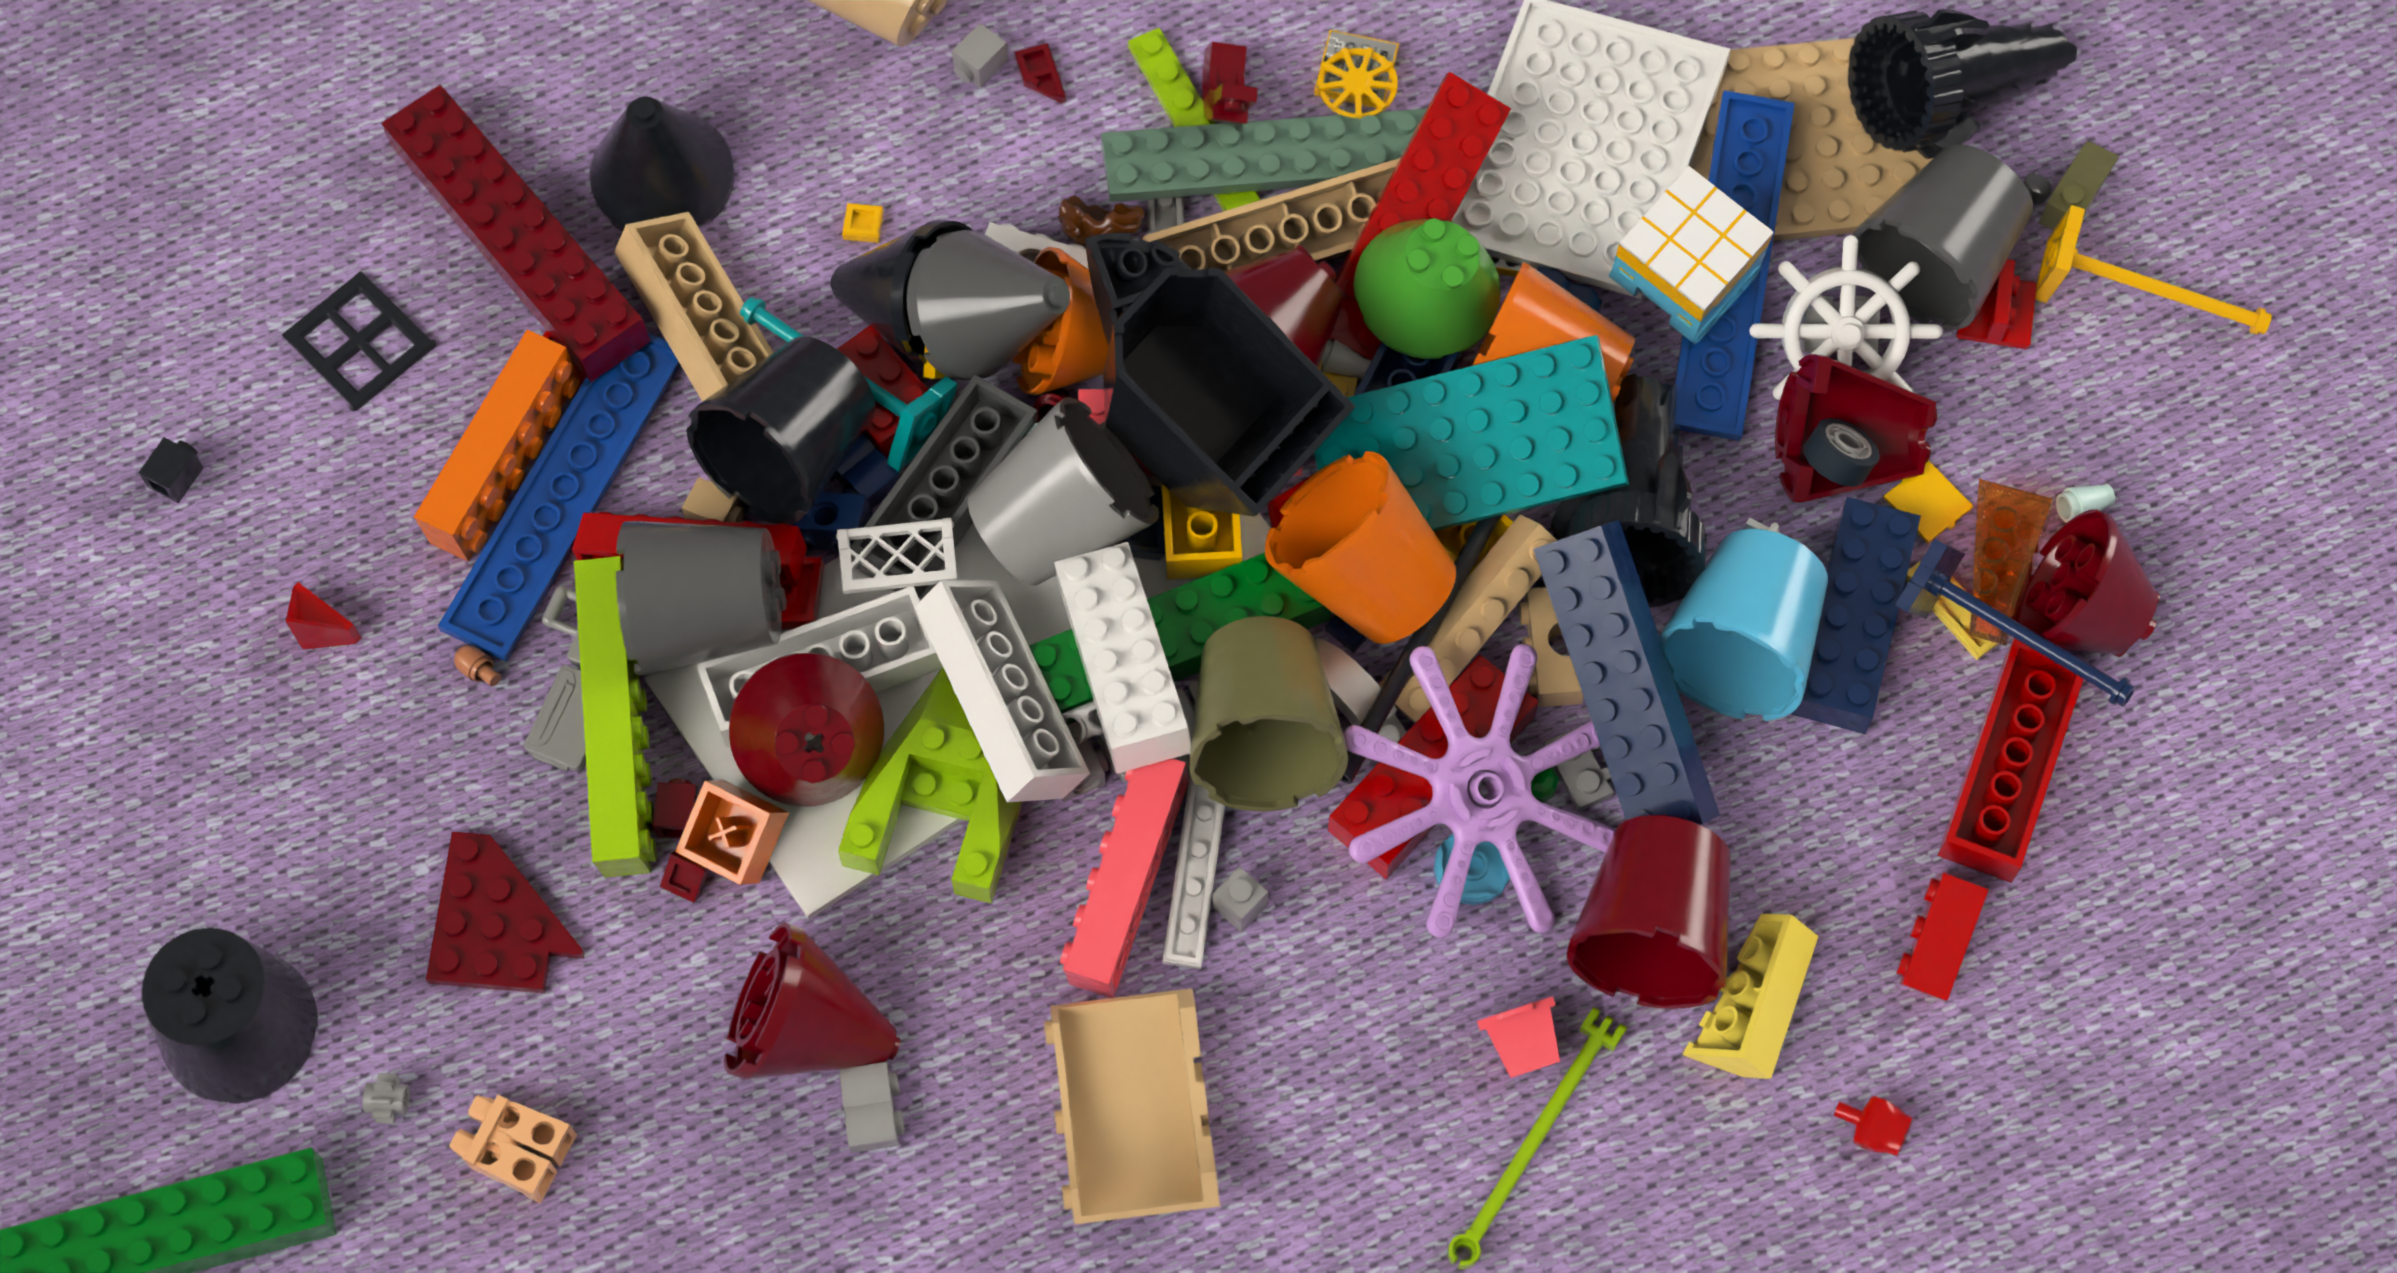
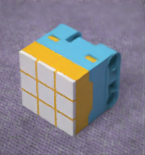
M1688 166L1619 242L1609 277L1634 297L1642 291V294L1671 316L1669 325L1693 344H1697L1756 278L1762 268L1761 264L1773 231Z

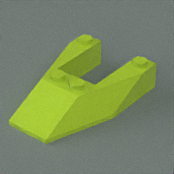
M941 668L882 748L878 761L868 773L851 810L838 853L842 866L880 876L902 805L969 821L951 878L954 895L992 904L1023 801H1006L944 668Z

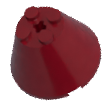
M1297 245L1293 250L1225 271L1224 273L1318 368L1343 303L1348 299L1344 291L1333 282L1337 278L1334 270L1324 261L1317 264L1303 246Z
M2092 509L2068 521L2043 546L2039 554L2043 555L2044 558L2033 575L2025 573L2015 595L2010 618L2063 649L2107 653L2121 657L2139 638L2145 640L2153 633L2156 621L2152 618L2160 600V594L2155 591L2112 516L2102 513L2097 509Z
M794 653L768 662L747 679L738 692L731 709L729 742L738 768L754 788L765 796L783 804L811 807L828 804L843 798L860 786L867 778L868 773L878 761L882 750L884 718L876 693L864 676L855 668L830 655ZM808 733H811L815 736L811 740L806 741L805 736Z

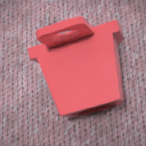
M1553 996L1477 1021L1480 1031L1486 1029L1510 1078L1560 1062L1551 1007L1556 1006Z

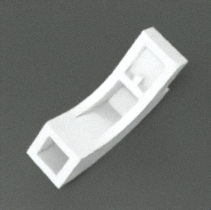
M1315 639L1334 705L1352 725L1360 726L1381 687L1354 659L1340 648L1325 640ZM1393 706L1378 735L1397 743L1407 732L1394 714L1397 709Z

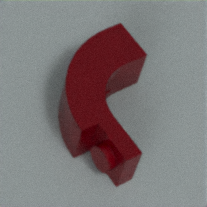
M1212 41L1205 48L1202 100L1204 113L1208 120L1247 124L1248 110L1257 102L1258 88L1248 87L1244 84L1247 46Z

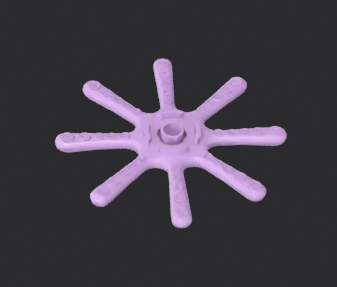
M1518 644L1511 652L1491 729L1486 736L1481 738L1473 737L1466 730L1434 651L1426 646H1420L1413 650L1409 659L1411 668L1448 740V749L1442 758H1429L1357 725L1349 726L1343 733L1348 751L1421 776L1428 780L1432 786V799L1426 807L1355 837L1349 844V854L1357 863L1364 864L1433 825L1445 824L1454 835V846L1426 922L1429 933L1437 938H1445L1453 930L1473 852L1478 844L1490 842L1496 846L1529 926L1537 933H1545L1553 928L1555 915L1517 842L1516 830L1519 824L1526 820L1535 821L1605 853L1615 832L1614 827L1542 803L1532 794L1531 782L1535 775L1600 746L1591 720L1530 755L1520 756L1513 751L1510 745V734L1538 656L1536 650L1527 644ZM1481 780L1488 787L1486 799L1478 791V785Z

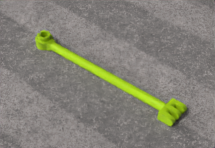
M1596 1007L1591 1009L1579 1030L1589 1038L1469 1229H1467L1465 1234L1454 1237L1449 1243L1447 1255L1452 1265L1458 1261L1457 1249L1464 1247L1470 1251L1471 1257L1467 1260H1461L1458 1269H1469L1479 1260L1481 1251L1479 1243L1602 1045L1614 1051L1628 1027L1622 1023L1615 1029L1613 1035L1607 1032L1614 1021V1018L1609 1015L1605 1017L1600 1027L1593 1024L1600 1014V1010Z

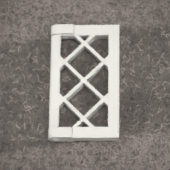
M952 518L838 529L836 538L839 546L843 594L938 584L941 580H958L953 537L954 522ZM942 531V539L936 546H933L921 537L920 534L923 532ZM910 535L897 551L882 540L886 536ZM872 539L859 555L850 549V540ZM914 540H917L931 551L919 566H916L902 555ZM877 544L893 555L880 571L864 559ZM936 555L945 561V570L923 571ZM898 559L913 570L911 574L885 575ZM859 564H862L874 573L875 576L873 578L853 580V571Z

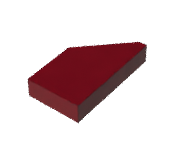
M1044 43L1014 51V57L1024 86L1059 103H1065L1066 95L1049 44Z

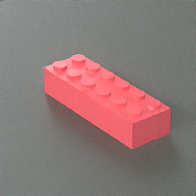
M1172 758L1126 771L1127 790L1125 796L1119 794L1112 811V817H1115L1112 832L1105 831L1100 844L1099 853L1103 854L1099 869L1092 868L1087 881L1086 890L1090 891L1087 904L1079 905L1074 918L1073 927L1077 928L1074 941L1066 942L1061 955L1060 964L1064 965L1063 972H1065L1069 985L1109 998L1115 997L1189 784L1186 762Z

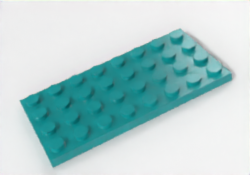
M1597 335L1347 397L1356 407L1315 451L1318 471L1349 454L1353 459L1363 457L1365 451L1376 452L1383 456L1433 531L1629 485L1600 339Z

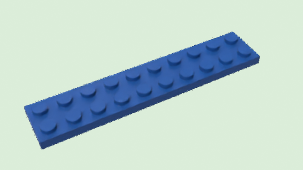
M1723 90L1708 181L1772 230L1773 235L1762 261V268L1756 278L1697 344H1693L1682 335L1674 382L1677 386L1674 425H1679L1681 431L1740 441L1742 438L1758 339L1753 338L1749 330L1753 324L1760 323L1794 112L1795 103Z
M648 332L651 342L591 383L585 378L438 624L441 632L467 644L475 645L500 660L508 661L571 554L583 512L595 513L681 366L666 340Z

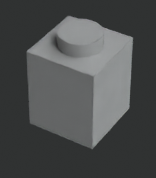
M979 23L952 50L955 74L966 83L971 81L981 88L1008 61L1007 42Z
M1240 866L1213 893V908L1241 933L1268 906V891Z

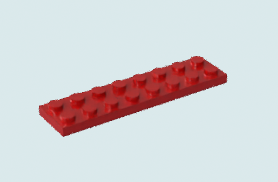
M1451 72L1445 74L1334 281L1344 291L1348 299L1343 303L1330 336L1331 341L1337 340L1365 359L1372 361L1381 341L1364 323V316L1354 297V275L1363 251L1379 233L1404 221L1436 218L1451 222L1512 108Z

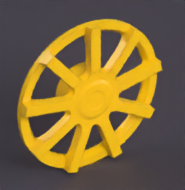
M1370 47L1368 49L1342 48L1340 52L1331 56L1326 62L1324 61L1318 76V90L1323 102L1335 113L1351 118L1362 119L1364 116H1375L1383 112L1393 102L1398 88V79L1393 63ZM1350 56H1364L1360 68L1354 66ZM1344 59L1349 71L1346 72L1333 66V64ZM1370 59H1374L1381 64V66L1372 71H1366ZM1327 72L1343 79L1341 81L1324 83ZM1388 72L1391 83L1376 81L1373 78ZM1343 88L1344 92L1332 103L1327 97L1326 91ZM1372 88L1389 90V97L1383 102L1372 91ZM1348 97L1355 100V113L1339 108ZM1369 97L1377 106V109L1362 113L1361 100Z

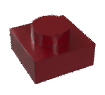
M673 851L670 854L660 887L695 903L701 896L710 869Z

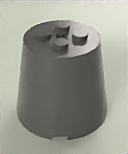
M1951 145L1944 148L1856 228L1852 235L1858 240L1857 257L1863 266L1862 269L1881 276L1887 282L1906 264L1912 261L1917 262L1920 265L1919 274L1898 292L1907 307L1909 316L1922 324H1928L1930 320L1942 323L1944 330L1962 329L1970 325L1978 315L2032 215L2033 201L2020 177L2000 159L1973 146Z
M627 521L621 525L616 550L618 554H624V570L616 571L618 610L627 656L629 660L637 659L638 664H634V672L638 676L651 675L778 644L782 627V611L786 610V596L784 588L780 586V554L778 550L775 551L768 529Z

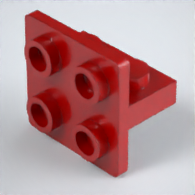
M2007 259L1978 315L1970 325L1956 331L1958 339L2020 349L2029 348L2037 284L2031 281L2020 280L2019 275H2014L2015 260Z

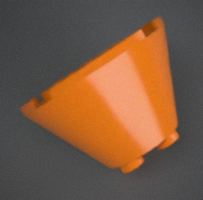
M1054 247L1043 249L1035 258L1034 263L1065 281L1069 289L1070 300L1067 309L1013 358V363H1021L1022 377L1017 376L1016 378L1019 388L1022 392L1030 395H1039L1102 376L1109 348L1096 306L1089 269L1063 250Z

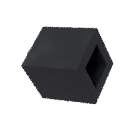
M163 437L138 473L148 488L179 503L204 467L197 458L198 452L194 447L182 440L175 443Z

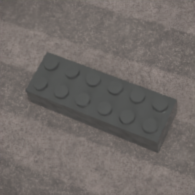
M974 375L865 527L951 517L954 522L953 537L954 547H956L973 523L968 509L969 494L1018 445L1035 422L1039 423L1037 410ZM942 531L923 532L920 536L933 546H936L942 539ZM910 535L886 536L882 540L897 551ZM872 539L854 540L850 549L859 555ZM914 540L902 555L916 566H919L931 551L917 540ZM877 544L864 559L880 571L893 555ZM936 555L923 571H939L945 561ZM898 559L885 575L911 574L913 570ZM859 564L856 567V569L860 570L861 572L865 573L871 578L875 576L874 573H872L862 564ZM928 585L914 586L918 598H920ZM896 588V589H892V590H894V591L896 592V591L902 590V589H904V588Z

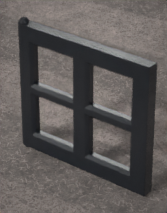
M361 271L282 334L283 338L350 404L351 411H358L436 347V341L434 339L430 340ZM361 292L381 314L357 333L337 311ZM329 318L349 340L325 359L304 337ZM393 324L414 345L393 363L389 364L369 343ZM361 350L382 372L357 391L337 369Z

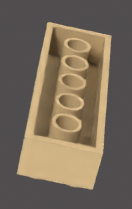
M689 212L625 225L614 253L702 402L774 353L757 324L749 325L744 321V317L740 315V310L744 303Z

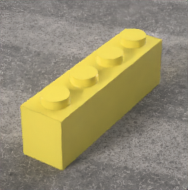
M1761 914L1736 957L1740 964L1736 971L1726 978L1725 988L1719 990L1723 993L1712 1013L1706 1011L1699 1023L1703 1030L1695 1044L1688 1043L1683 1055L1741 1077L1771 1079L1819 936L1793 915Z

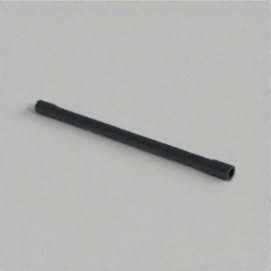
M1503 515L1477 521L1454 561L1456 580L1449 597L1439 611L1412 634L1360 727L1378 734L1413 673L1409 662L1411 653L1417 647H1428ZM1347 750L1348 764L1340 781L1351 784L1366 757Z

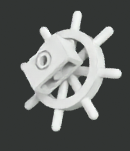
M1849 235L1843 240L1842 267L1823 271L1807 280L1790 262L1784 261L1780 263L1778 267L1779 273L1794 287L1796 292L1787 304L1782 324H1753L1749 330L1753 338H1782L1785 354L1794 368L1793 372H1798L1801 368L1799 360L1804 357L1802 350L1830 357L1834 352H1837V361L1851 367L1852 353L1856 352L1870 366V368L1863 372L1913 392L1912 388L1895 372L1905 357L1910 339H1937L1943 334V329L1938 324H1910L1907 307L1898 293L1919 274L1920 265L1917 262H1909L1887 282L1884 278L1869 270L1857 268L1858 240L1855 236ZM1856 285L1868 288L1876 293L1871 298L1855 296ZM1841 286L1840 302H1833V297L1821 295L1831 288ZM1886 304L1891 313L1892 324H1880V309ZM1879 339H1891L1888 348L1881 357L1877 353ZM1788 376L1773 389L1775 399L1780 400Z

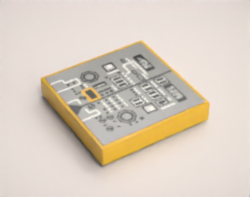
M1330 30L1320 70L1324 61L1326 62L1331 56L1340 52L1345 47L1347 49L1373 48L1375 52L1384 56L1395 65L1399 43ZM1350 56L1354 66L1360 68L1364 56ZM1344 59L1333 64V66L1346 72L1349 71ZM1370 59L1366 71H1372L1381 66V64L1374 59ZM1327 72L1324 83L1341 81L1343 79ZM1384 72L1374 77L1373 80L1390 82L1391 78L1388 72ZM1317 77V81H1316V85H1315V89H1314V96H1319V97H1321L1320 94H1319V90H1318V77ZM1343 88L1328 90L1326 95L1329 99L1336 100L1344 90ZM1372 88V91L1385 102L1388 90ZM1349 97L1344 101L1355 104V100ZM1369 97L1361 100L1363 106L1377 108Z

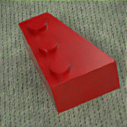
M1944 872L1938 874L1936 879H1930L1923 900L1928 901L1924 915H1917L1910 933V937L1915 938L1911 952H1903L1896 970V974L1902 976L1901 985L1943 1001H1948L1989 889Z

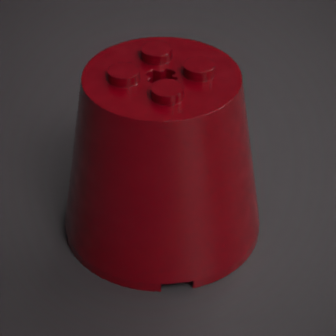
M1638 816L1618 825L1568 944L1567 961L1574 973L1588 985L1609 996L1614 997L1616 991L1637 996V1004L1647 1007L1685 1009L1702 1006L1717 999L1719 990L1725 988L1727 978L1731 854L1724 840L1711 830L1697 823L1671 816Z

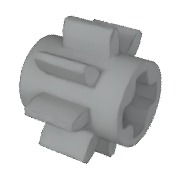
M378 1073L377 1082L366 1083L363 1092L364 1112L372 1113L371 1118L375 1119V1123L395 1124V1115H405L407 1113L410 1101L409 1085L401 1084V1078H398L397 1074Z

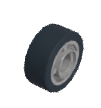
M1827 418L1821 420L1804 444V455L1809 464L1828 480L1843 486L1854 487L1863 484L1879 460V450L1874 441L1864 431L1841 419Z

